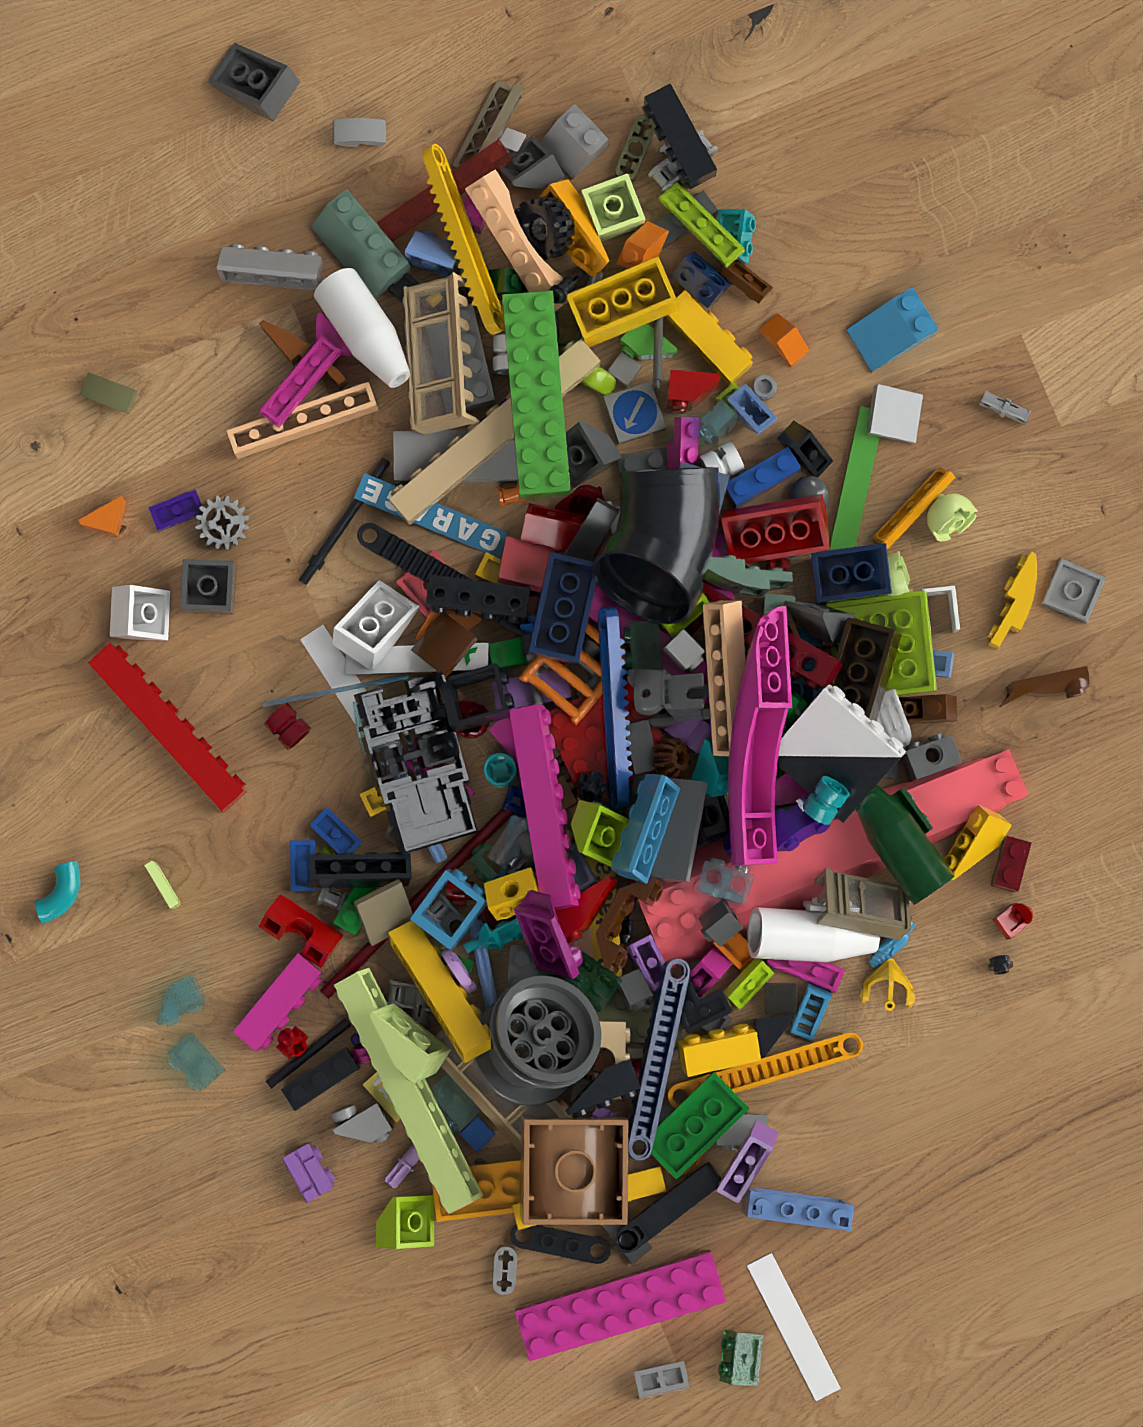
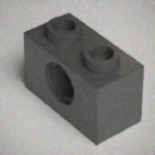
M940 733L929 737L930 743L921 745L920 741L905 746L907 751L901 757L910 782L962 763L952 734L943 737V734ZM927 750L933 752V762H929L926 759L925 753Z

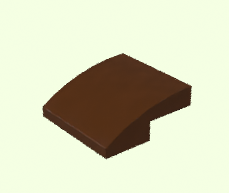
M445 613L438 616L411 651L437 672L442 671L445 678H447L478 639Z

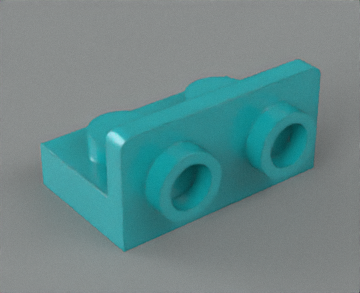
M718 209L717 221L745 248V252L736 260L743 264H748L749 257L753 252L752 234L756 229L754 215L746 209Z

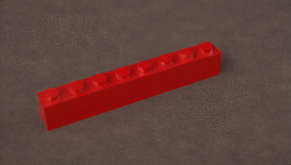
M109 643L88 664L216 806L225 813L247 793L243 789L246 784L237 774L234 776L229 774L226 770L229 765L220 755L215 758L209 750L212 746L203 737L198 739L192 733L195 730L194 726L186 718L182 721L176 715L179 711L170 700L164 702L159 696L162 691L153 681L149 684L145 681L143 676L146 673L138 664L131 665L126 660L129 656L128 653L120 645L115 647Z

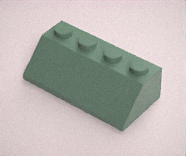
M347 189L326 205L311 226L313 231L345 268L356 270L375 300L385 293L390 285L399 281L405 273L412 271L407 259Z

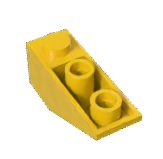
M977 805L974 812L969 816L965 827L957 836L948 855L944 858V861L955 875L951 880H955L999 847L1012 826L1005 818L996 812Z

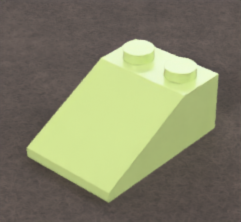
M394 1003L374 1010L369 1015L395 1068L408 1081L416 1083L436 1074L451 1051L447 1045Z

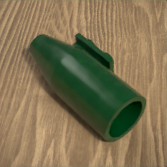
M876 785L856 808V811L870 845L909 900L915 905L954 878L955 875L927 837L926 833L932 830L933 827L928 817L916 805L913 796L904 787L890 796L880 786Z

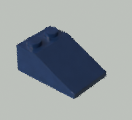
M886 543L811 553L816 599L819 604L824 605L892 593Z

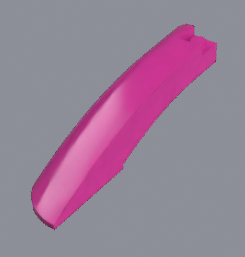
M786 606L775 607L766 612L760 619L748 651L737 694L728 768V806L732 866L778 863L775 826V783L784 724L788 708H792Z

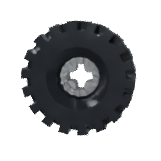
M550 196L526 200L519 204L520 208H516L514 211L525 236L543 260L562 256V253H566L569 250L567 246L573 243V239L570 236L575 235V230L571 229L574 220H569L568 217L571 214L570 210H564L565 204L562 201L557 202L558 198H550Z

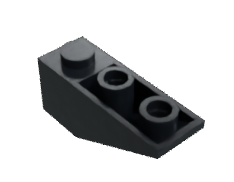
M630 1059L603 1068L567 1108L565 1114H572L573 1118H577L588 1113L586 1108L596 1105L597 1109H601L611 1105V1099L620 1096L621 1100H625L635 1096V1090L640 1089V1085Z

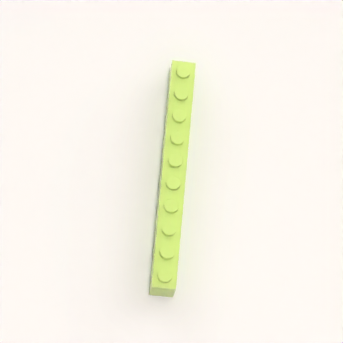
M370 968L358 971L334 984L337 996L343 1002L348 1012V1018L355 1026L360 1036V1042L366 1048L371 1058V1064L378 1072L383 1088L389 1094L394 1104V1110L400 1116L405 1126L406 1134L412 1140L417 1150V1156L423 1162L428 1172L429 1180L435 1186L440 1196L442 1206L450 1214L483 1197L484 1195L426 1080L422 1079L414 1083L406 1080L401 1075V1072L395 1068L369 1017L372 1011L388 1005Z

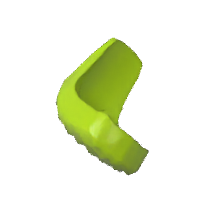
M598 367L581 383L597 393L607 396L615 389L616 378L606 370Z

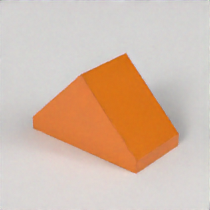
M776 314L759 329L761 334L790 367L810 352L796 326L779 314Z
M121 495L80 518L78 521L86 529L118 537L128 503Z

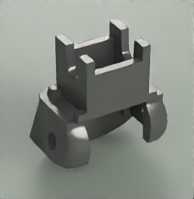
M631 669L628 671V682L634 688L635 709L642 715H652V719H650L651 726L667 728L676 722L683 723L689 720L711 719L710 709H704V700L701 699L709 697L708 684H704L703 673L671 676L665 669ZM643 693H650V696L643 698ZM665 708L667 713L660 715V710Z

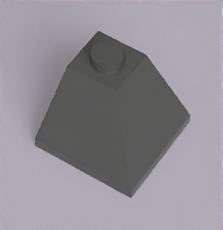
M533 136L525 140L517 152L511 150L493 163V166L508 181L518 187L545 190L550 184L558 182L565 176L554 155Z
M583 421L578 422L565 432L569 478L573 488L607 470L622 458L610 436Z
M784 602V606L813 637L822 639V644L837 647V644L841 642L847 618H854V614L818 603Z

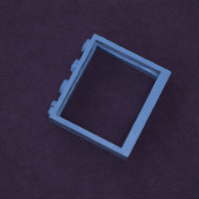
M749 1187L744 1194L742 1212L749 1218L851 1231L854 1205L843 1199Z

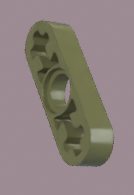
M645 114L635 119L616 165L615 175L619 177L623 174V171L620 169L626 168L628 159L634 161L631 164L630 170L633 174H628L631 182H634L637 178L655 133L653 129L656 127L652 119L648 120ZM644 122H648V127L651 129L645 130L642 139L639 137L641 127L638 124L643 125ZM633 143H638L642 146L643 151L639 155H632L628 150L629 146Z

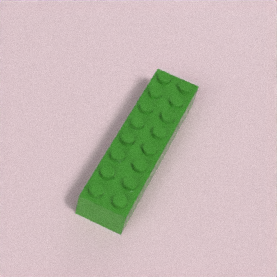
M553 291L502 295L519 499L570 495Z

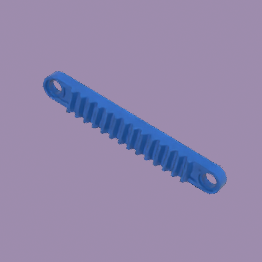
M614 606L601 607L598 613L609 802L612 809H625L629 805L628 777L633 775V772L628 770L632 762L627 760V757L632 755V752L626 748L631 745V742L626 740V737L630 735V731L625 730L630 721L625 720V716L629 714V711L625 710L624 706L628 705L629 702L623 698L628 694V691L623 689L627 681L622 679V676L627 674V671L622 669V666L626 664V660L621 659V656L626 651L620 648L625 643V640L620 638L617 609Z

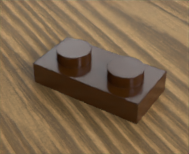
M738 260L732 262L727 268L724 267L720 273L732 285L743 291L749 299L754 300L758 304L773 289L772 286Z

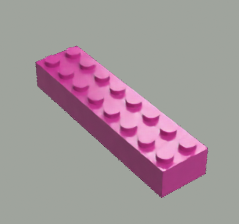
M709 1250L515 1309V1314L530 1362L726 1302L712 1252Z

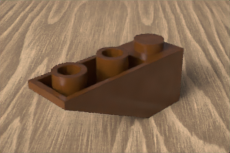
M939 694L898 697L908 724L957 721V696Z

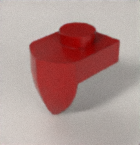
M1013 903L992 920L1005 939L1008 940L1032 922L1033 910L1023 903Z

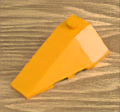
M569 179L552 183L539 197L550 196V198H558L557 202L562 201L565 204L563 209L570 210L571 214L568 217L569 220H574L571 229L575 230V235L570 236L573 239V243L567 246L569 250L566 254L571 257V261L590 276L595 277L607 265L609 259L585 203Z

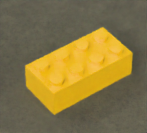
M659 256L567 294L574 317L589 348L680 310Z

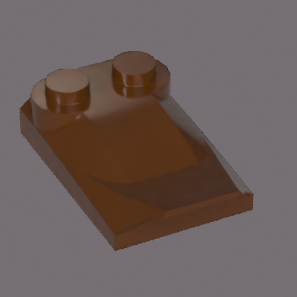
M1084 666L1014 681L1006 687L1007 695L999 707L1023 696L1048 697L1066 694L1067 699L1081 696L1086 693L1085 689L1090 687L1088 668Z

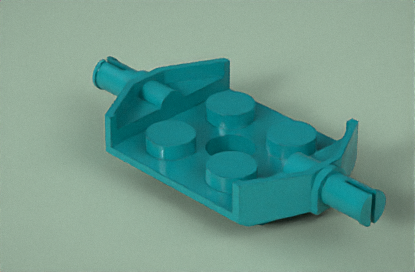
M516 918L510 922L503 921L499 923L492 931H490L487 923H485L480 929L478 936H476L477 938L463 945L467 953L479 947H482V949L502 950L505 948V944L523 939L524 936Z

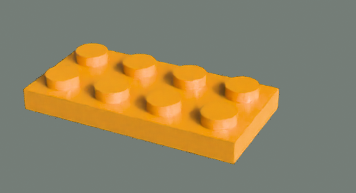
M521 1160L469 1166L484 1196L450 1214L442 1206L440 1196L432 1184L437 1222L514 1213L512 1204L520 1202Z

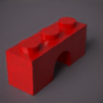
M282 894L269 907L258 926L278 940L286 933L299 934L306 944L300 955L320 968L324 966L334 953L343 937L334 928L328 926Z

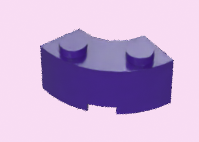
M809 796L796 800L798 805L786 812L780 809L775 813L777 851H792L806 838L815 834H821L829 829L830 824H822L811 818L804 811L802 805Z

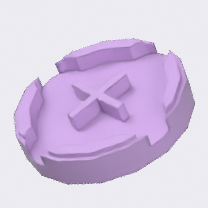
M448 948L442 951L441 954L468 994L477 989L475 982H471L468 970L456 953L454 954L453 950Z

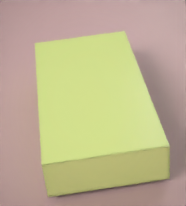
M151 861L144 865L170 909L180 906V900L157 862Z

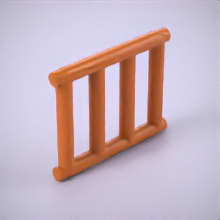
M587 622L585 633L600 644L599 630ZM582 649L579 660L602 678L601 664ZM626 650L621 659L629 661L633 654ZM535 656L519 677L521 681L531 683L570 715V720L575 725L583 719L603 694L602 679L592 689L559 661ZM543 663L547 664L587 697L578 709L534 674Z

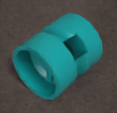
M496 753L486 760L484 774L492 786L505 788L515 781L517 767L509 755Z
M823 776L815 786V793L809 795L802 807L811 818L822 824L829 825L838 813L837 808H841L850 794L838 781Z

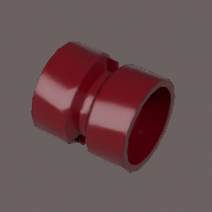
M285 703L265 721L264 725L273 735L279 734L278 740L287 750H290L311 731V727L302 718L297 719V712L288 703Z

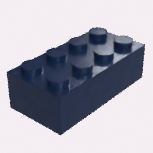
M550 552L527 654L575 665L579 663L596 585L592 572V561Z

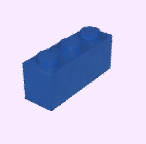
M787 447L730 480L725 494L734 509L740 508L798 474L801 466L790 448Z

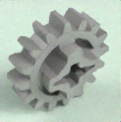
M215 496L214 503L207 499L205 500L206 508L198 507L202 514L195 516V519L200 520V524L194 527L195 529L202 530L198 537H206L205 544L207 546L214 542L215 549H219L221 544H223L225 549H229L230 542L237 546V538L244 539L246 537L242 530L249 529V526L244 524V521L248 520L249 516L242 515L246 508H238L237 499L230 503L229 496H225L223 501H221L219 496ZM224 506L231 508L236 515L231 516L228 514ZM213 509L214 515L210 520L206 521L207 514ZM220 516L228 521V524L224 525L223 530L221 526L216 525V521L220 520ZM238 524L237 530L230 537L231 528L233 525ZM213 529L216 531L220 539L213 537L208 530Z

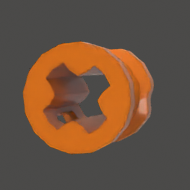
M518 482L516 485L507 487L496 486L501 508L510 503H525V499H519Z

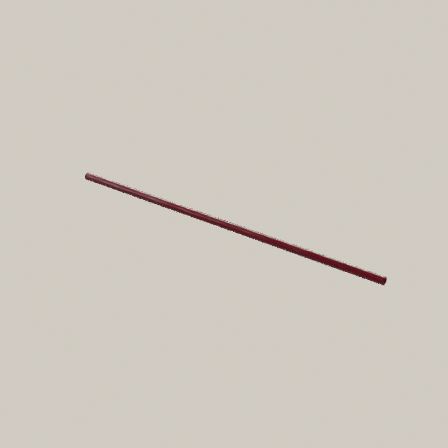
M697 617L684 628L690 636L702 626L700 623L701 618ZM559 755L555 759L557 760L560 768L564 763L561 756ZM522 788L408 901L413 914L445 870L451 869L454 871L455 868L459 869L524 804ZM389 937L373 946L367 942L320 991L329 999L337 991L334 984L354 974Z

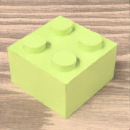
M628 174L581 190V197L601 242L637 230L645 224V216Z

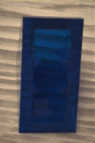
M509 784L501 809L527 818L522 788Z

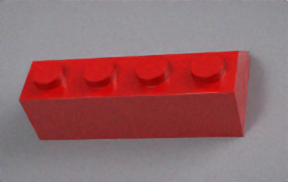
M823 494L725 510L721 517L728 554L735 556L736 559H745V564L830 549Z

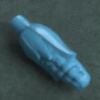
M913 923L911 930L900 940L885 937L879 945L877 952L869 960L870 965L878 967L901 950L909 940L908 934L916 925Z

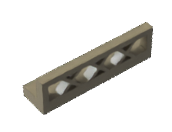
M497 80L452 168L476 180L480 179L524 96L522 87L514 84L512 88ZM499 89L509 93L505 103L500 105L497 104L495 98ZM497 111L498 116L494 124L486 126L485 115ZM485 132L487 137L482 146L475 148L473 143L474 136ZM474 153L475 160L470 169L460 164L464 156Z

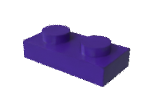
M192 490L151 506L149 510L156 528L160 532L191 520L196 515H201L202 512L198 507L202 506L197 491Z

